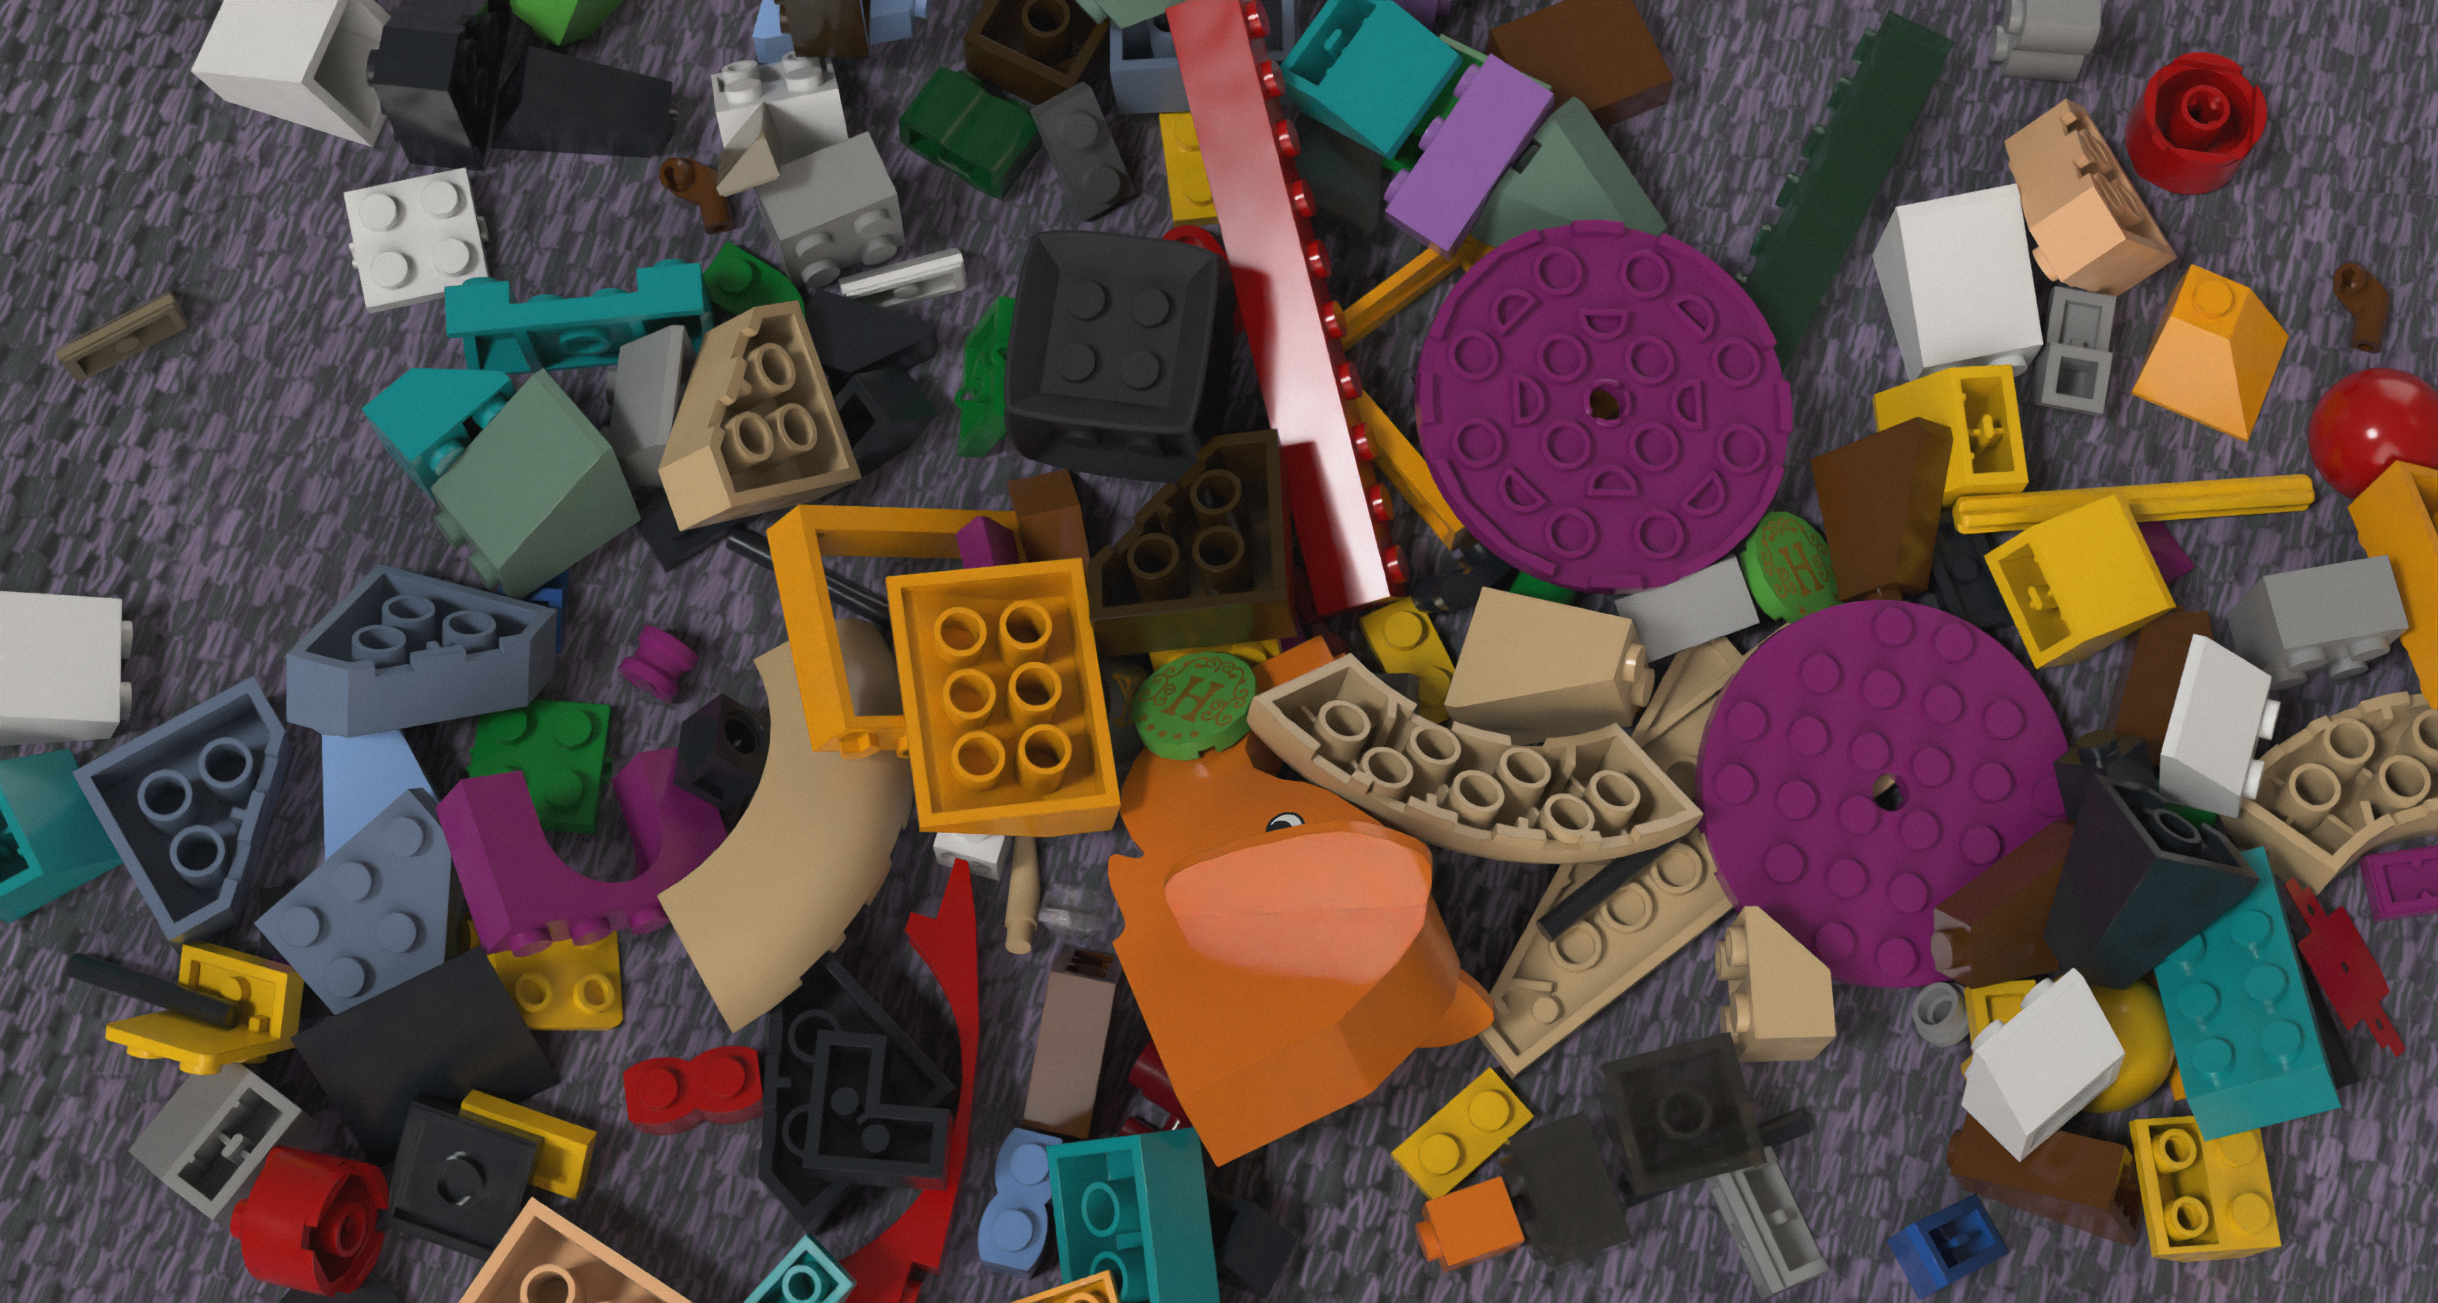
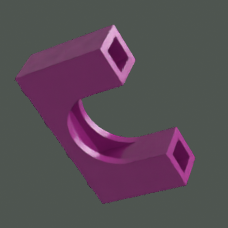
M678 747L640 752L611 780L635 849L636 863L632 880L625 882L607 883L596 881L575 872L561 861L544 836L522 770L461 779L435 809L486 955L511 950L514 957H525L541 952L557 941L572 939L573 945L583 946L606 938L612 931L630 928L632 934L641 935L660 929L670 922L657 895L675 885L699 867L728 837L717 807L673 784Z

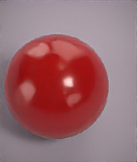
M2368 368L2340 379L2319 399L2309 421L2308 446L2315 467L2330 486L2352 500H2355L2396 460L2438 470V392L2422 378L2395 368Z

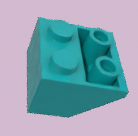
M1328 0L1282 62L1280 70L1284 78L1286 93L1302 113L1392 160L1464 60L1455 50L1393 0Z
M410 368L365 405L362 411L387 453L436 504L437 501L430 488L495 418L517 391L511 379L501 370Z
M70 749L0 760V919L7 924L124 863L72 774L73 771L81 767Z

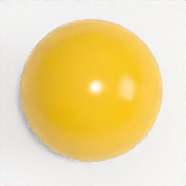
M2060 975L2059 977L2054 979L2053 982H2057L2064 975ZM2141 978L2124 991L2096 985L2089 987L2125 1051V1055L2117 1080L2080 1111L2105 1114L2132 1108L2151 1097L2169 1074L2174 1061L2175 1050L2162 998L2151 985Z

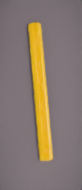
M2305 474L1961 496L1957 499L1956 504L1953 505L1952 517L1956 531L1962 534L2026 530L2031 526L2115 493H2123L2136 522L2294 512L2308 509L2309 505L2315 500V491L2312 488V479Z

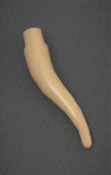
M1015 836L1004 924L1007 928L1005 947L1014 954H1026L1031 951L1033 933L1038 927L1041 888L1035 837Z

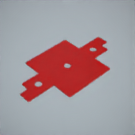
M2291 878L2284 886L2311 930L2297 944L2298 948L2347 1030H2351L2363 1018L2381 1049L2389 1045L2394 1055L2399 1057L2406 1050L2405 1046L2379 1004L2390 990L2381 969L2344 907L2339 906L2327 917L2310 887L2307 886L2301 890L2295 878ZM2308 905L2313 908L2314 916L2308 911ZM2342 962L2347 965L2348 973L2344 971ZM2376 1019H2378L2381 1022L2383 1027L2382 1030L2378 1028L2376 1024Z

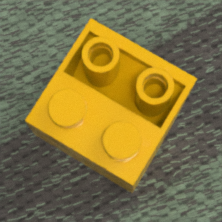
M2012 364L1949 367L1874 394L1872 403L1876 433L1917 416L1950 427L1953 441L1941 512L1952 509L1957 499L1961 496L2022 493L2029 483Z
M2123 493L2112 494L2031 526L1984 555L2036 670L2075 664L2086 660L2176 608V604Z
M2194 1116L2135 1119L2129 1122L2152 1257L2177 1262L2221 1260L2248 1257L2282 1246L2260 1128L2205 1141Z

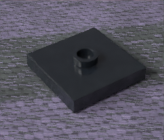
M421 1094L411 1101L389 1180V1210L381 1209L378 1224L487 1262L526 1206L545 1137Z

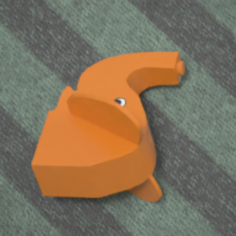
M1319 635L1251 668V671L1256 677L1259 685V694L1337 660L1345 656V653L1333 657L1322 635ZM1252 730L1248 731L1234 745L1217 752L1215 746L1207 750L1198 751L1201 758L1187 761L1162 758L1144 746L1134 760L1121 789L1120 815L1134 844L1143 853V856L1141 858H1131L1120 854H1113L1108 859L1110 886L1125 920L1122 934L1112 941V944L1178 1101L1217 1167L1366 1097L1416 1048H1437L1455 1045L1472 1038L1490 1027L1495 1015L1493 998L1477 980L1460 968V960L1431 894L1433 854L1427 845L1415 837L1385 827L1373 817L1327 789L1307 782L1277 778L1276 775L1284 761Z

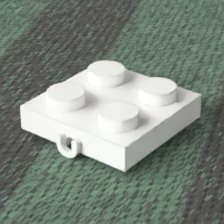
M466 167L343 192L353 243H349L354 259L352 264L355 269H359L365 305L369 313L445 298V286L462 285L464 281L474 277H490L483 243L489 241L486 221L483 216L478 217L471 179Z

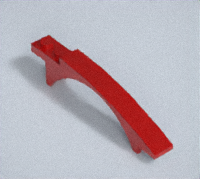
M955 858L937 918L934 919L911 912L905 928V933L910 937L908 943L928 965L944 991L954 1014L960 1040L962 1082L959 1107L952 1134L947 1191L923 1190L915 1202L891 1227L871 1243L838 1261L858 1282L844 1303H919L923 1282L913 1279L916 1269L942 1276L970 1160L982 1046L979 931L969 862L960 858Z

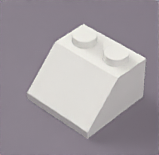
M2193 634L2160 754L2159 794L2167 798L2168 802L2238 818L2243 797L2254 800L2257 798L2265 761L2256 760L2254 756L2259 737L2272 740L2281 702L2269 699L2272 676L2206 636Z

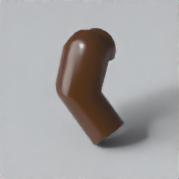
M672 157L667 159L659 170V180L662 186L670 190L675 196L700 207L705 232L708 235L733 230L735 223L728 196H720L716 188L718 171L690 158Z
M2355 262L2344 263L2335 270L2332 280L2333 291L2337 299L2355 319L2350 348L2373 354L2378 353L2382 348L2390 307L2389 294L2364 266Z

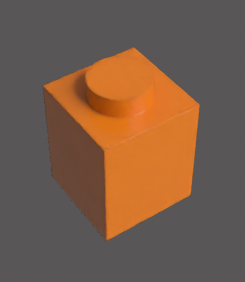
M1502 1176L1426 1201L1421 1209L1424 1221L1415 1223L1418 1241L1427 1262L1438 1259L1443 1274L1517 1249L1525 1240Z

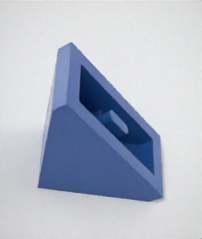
M1976 1194L1909 1225L1886 1240L1919 1300L2009 1254L2008 1249Z

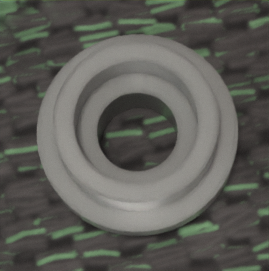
M1936 982L1925 987L1916 997L1912 1016L1918 1033L1930 1044L1938 1047L1952 1046L1969 1034L1964 996L1965 987L1957 983Z

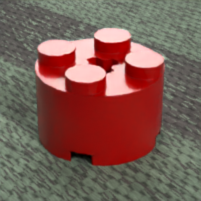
M2208 52L2186 53L2158 70L2151 77L2132 108L2125 126V145L2137 175L2164 190L2177 194L2197 195L2222 188L2235 175L2264 131L2267 107L2259 86L2256 84L2253 88L2250 82L2241 74L2243 68L2227 57Z
M275 1146L269 1152L265 1167L256 1179L249 1197L241 1199L235 1205L230 1220L231 1235L236 1239H241L242 1255L247 1270L258 1281L317 1295L336 1297V1292L347 1294L353 1292L370 1274L383 1246L386 1232L375 1230L378 1208L389 1210L387 1182L382 1171L374 1164L300 1147Z

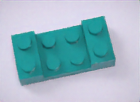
M681 259L661 260L656 262L653 267L637 268L638 292L632 293L617 288H605L593 292L590 297L564 299L554 294H542L531 297L526 303H518L509 281H499L491 277H474L464 281L462 285L444 287L446 334L449 339L462 337L467 369L501 370L507 376L536 373L542 368L546 372L618 365L620 346L671 325L685 326L696 354H698L704 333L715 328L716 321L715 309L701 264L689 263Z

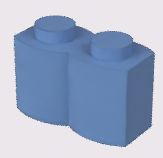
M1015 1127L1003 1142L995 1168L998 1194L987 1206L978 1232V1250L984 1269L1031 1280L1042 1266L1050 1239L1047 1214L1053 1209L1046 1146L1063 1144L1061 1138Z

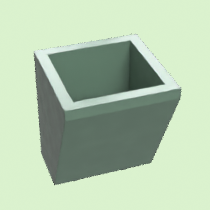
M544 368L534 373L495 418L430 488L441 509V513L434 517V521L450 545L457 549L465 544L472 553V555L467 557V560L477 577L488 590L498 584L508 597L518 600L523 599L641 520L613 447Z

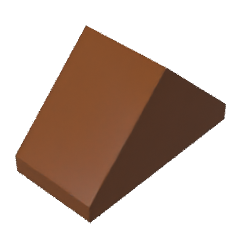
M1068 469L1006 481L1027 562L1082 558L1086 588H1089V551L1080 503Z

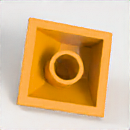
M2191 264L2172 290L2131 394L2247 442L2289 335L2251 288Z

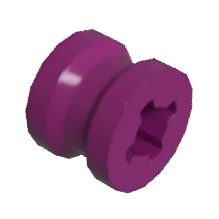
M646 625L638 635L640 646L633 656L625 657L617 670L633 685L654 694L655 697L664 702L672 703L679 692L678 680L683 673L694 669L699 661V657L693 650L675 637L656 627Z

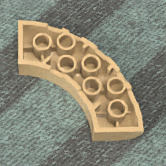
M858 618L835 620L855 716L904 715L896 660L881 632L873 623ZM789 641L753 660L763 680L768 696L771 725L766 765L749 807L736 827L717 850L685 878L657 895L732 1034L771 1010L803 984L800 977L827 950L833 953L837 951L846 939L843 931L858 914L863 904L870 906L883 885L892 865L890 854L895 846L900 829L906 828L912 806L914 787L910 758H899L896 751L879 750L871 756L852 760L841 758L840 752H812Z
M1351 653L1253 697L1249 707L1247 723L1251 730L1280 759L1311 784L1333 792L1379 821L1385 827L1415 837L1422 842L1458 853L1498 861L1529 864H1575L1618 858L1659 847L1686 835L1699 823L1704 814L1617 723L1579 735L1546 738L1543 746L1511 745L1510 735L1481 730L1456 721L1448 729L1415 714L1414 711L1417 703L1409 700L1385 684Z
M2408 691L2385 694L2361 701L2355 708L2344 710L2330 717L2325 715L2318 718L2279 745L2276 744L2258 759L2265 761L2257 798L2254 800L2243 797L2238 818L2219 814L2225 830L2242 850L2247 851L2264 846L2275 875L2285 882L2295 878L2301 890L2308 886L2315 897H2317L2334 877L2365 855L2405 840L2438 836V709L2430 708L2428 701L2422 693L2409 695Z

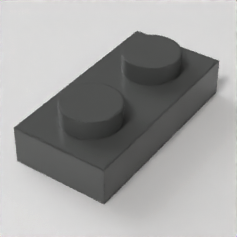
M1082 81L1030 109V113L1069 203L1079 219L1084 222L1136 193L1092 87Z

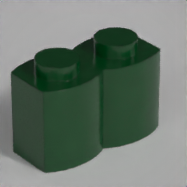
M939 66L898 119L900 141L907 148L928 162L951 170L960 179L978 191L1000 200L1005 197L1042 147V138L1030 113L1031 108L1015 99L1006 101L989 95L983 82L965 70H958L956 72Z

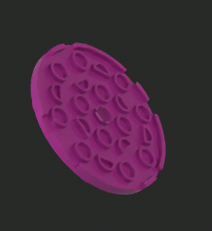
M1600 219L1573 220L1570 225L1552 227L1540 231L1533 229L1507 240L1481 258L1457 282L1435 314L1426 333L1418 360L1414 405L1422 452L1434 482L1459 521L1492 553L1514 568L1538 580L1561 588L1607 595L1635 594L1660 589L1715 563L1743 540L1762 518L1776 494L1785 471L1782 467L1786 455L1788 435L1792 432L1793 406L1790 383L1783 379L1780 363L1773 348L1777 345V342L1762 313L1741 286L1713 260L1692 246L1664 233L1657 237L1644 231L1624 227V222ZM1596 391H1603L1614 396L1620 409L1619 417L1614 420H1604L1600 417L1593 418L1591 415L1593 411L1589 403L1590 394Z
M1868 600L1828 607L1795 621L1758 645V648L1744 661L1737 672L1729 677L1715 700L1704 726L1695 772V803L1704 813L1698 823L1700 834L1705 833L1708 849L1717 869L1714 875L1736 911L1740 913L1744 906H1759L1830 969L1831 980L1873 989L1921 987L1936 982L1952 980L1935 970V961L1930 946L1931 937L1934 934V907L2054 820L2067 817L2053 765L2056 759L2069 750L2066 738L2056 713L2029 671L2011 652L1973 624L1950 613L1926 605L1905 601ZM1889 775V778L1898 785L1900 795L1904 797L1903 801L1898 804L1894 811H1886L1880 808L1873 798L1872 788L1879 776Z

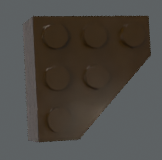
M1278 428L1213 436L1195 454L1197 462L1174 485L1168 481L1134 516L1136 524L1112 548L1106 544L1088 562L1089 621L1104 657L1298 637L1288 467Z

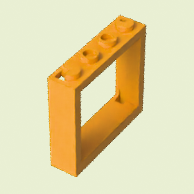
M1469 234L1451 262L1430 248L1425 250L1343 311L1347 326V336L1340 339L1344 352L1456 268L1461 266L1467 272L1495 247L1482 243ZM1363 390L1362 397L1357 398L1356 401L1362 423H1369L1377 442L1378 458L1372 461L1445 546L1452 551L1472 536V534L1459 521L1442 497L1431 476L1426 461ZM1596 391L1590 394L1589 403L1593 411L1591 414L1593 418L1600 417L1604 420H1614L1619 417L1620 409L1614 396L1603 391Z
M798 504L766 530L812 752H840L841 758L852 760L871 756L879 750L896 751L899 758H909L904 715L855 716L821 556L961 559L956 534L977 516H986L1013 531L1020 563H1028L1015 511Z

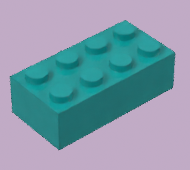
M2264 846L2240 852L2260 878L2254 889L2154 967L2186 1099L2205 1141L2341 1108L2280 889Z
M1194 1127L1046 1146L1062 1285L1106 1270H1112L1121 1303H1220L1201 1143Z

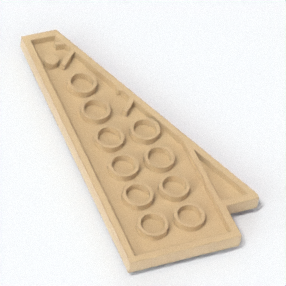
M1787 622L1774 633H1772L1770 636L1775 634L1777 631L1783 629L1784 627L1790 625L1791 623ZM1725 635L1676 653L1631 735L1632 740L1689 799L1695 796V772L1698 749L1704 726L1713 704L1729 677L1735 674L1744 661L1758 648L1755 646L1742 656ZM1889 775L1879 776L1875 780L1872 788L1874 800L1896 784L1889 778ZM1699 826L1555 941L1550 942L1539 931L1536 921L1616 858L1575 864H1561L1489 994L1493 998L1495 1005L1494 1021L1490 1027L1477 1034L1512 1080L1734 909V906L1726 897L1714 875L1717 869L1708 849L1705 833L1700 834Z

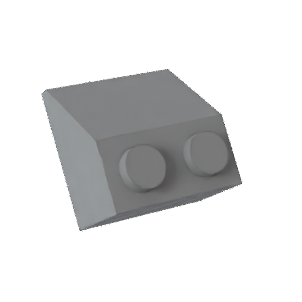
M671 325L620 346L618 367L608 370L606 400L608 405L613 406L610 427L603 426L600 433L613 447L627 485L664 487L658 468L697 357L685 326Z

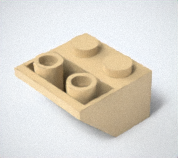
M1744 906L1731 926L1726 928V933L1724 934L1725 941H1717L1715 945L1717 979L1719 981L1728 980L1730 1006H1721L1720 1010L1723 1045H1733L1735 1063L1813 1060L1836 1037L1831 971L1759 906Z

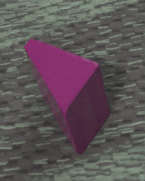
M977 516L956 534L964 569L1021 564L1013 531L989 517Z

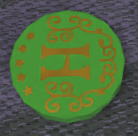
M1787 511L1770 512L1763 516L1743 539L1746 540V550L1740 553V564L1746 584L1761 609L1775 621L1783 617L1788 623L1792 624L1807 615L1828 607L1844 604L1839 599L1829 547L1822 536L1804 519Z
M1207 651L1185 655L1161 666L1142 683L1132 701L1131 718L1144 746L1151 752L1162 758L1183 761L1201 758L1198 751L1207 750L1215 746L1216 751L1220 752L1234 745L1251 730L1247 723V716L1253 697L1259 695V685L1248 664L1232 654Z

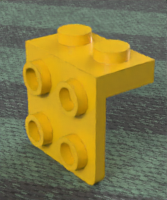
M470 911L462 916L458 956L481 945ZM617 930L612 931L609 936L602 940L583 946H575L572 939L553 942L547 949L525 957H514L511 950L487 955L530 1030L607 1031L617 1027L622 1022L623 1009Z
M201 940L185 943L182 945L178 985L239 1004L242 1007V1017L239 1024L234 1029L229 1030L171 1010H164L109 1022L106 1024L105 1039L127 1046L126 1052L131 1056L144 1059L169 1058L179 1061V1069L190 1074H218L222 1071V1065L235 1062L245 1064L263 1063L267 1060V1054L296 1048L290 1037L298 1033L304 980L292 966Z

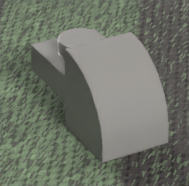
M2058 286L2050 290L2042 336L2043 345L2035 358L2032 384L2034 405L2094 416H2101L2104 413L2113 352H2108L2117 296Z

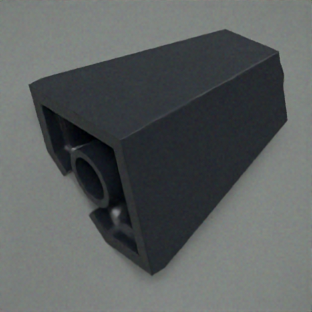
M2094 773L2087 784L2042 938L2059 961L2058 967L2063 975L2074 967L2084 977L2089 987L2096 985L2124 991L2252 891L2260 878L2228 837L2204 822L2197 831L2192 824L2181 816L2163 809L2169 800L2144 784Z

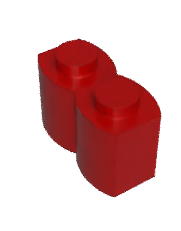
M722 1046L710 1049L699 1054L690 1062L675 1057H658L639 1062L623 1072L628 1119L643 1133L666 1136L688 1131L704 1120L718 1124H739L758 1118L764 1114L762 1107L765 1063L757 1050L744 1046Z

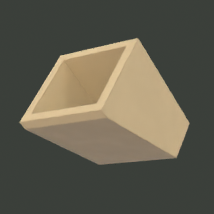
M1482 587L1444 706L1452 722L1456 721L1481 730L1510 735L1511 745L1522 746L1544 742L1546 738L1573 736L1599 730L1613 723H1617L1621 728L1632 726L1637 707H1646L1650 700L1655 672L1654 669L1649 668L1646 659V646L1641 644L1632 619Z

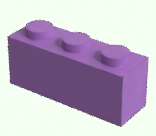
M1491 53L1481 68L1473 63L1466 70L1453 93L1459 101L1446 120L1441 116H1437L1432 121L1418 145L1425 152L1411 172L1405 168L1398 172L1383 198L1390 203L1385 213L1391 224L1450 262L1475 226L1496 185L1510 167L1512 169L1515 167L1533 140V136L1555 107L1554 94Z

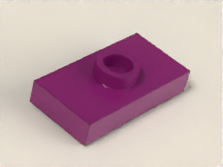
M2438 845L2365 855L2358 860L2374 923L2438 914Z

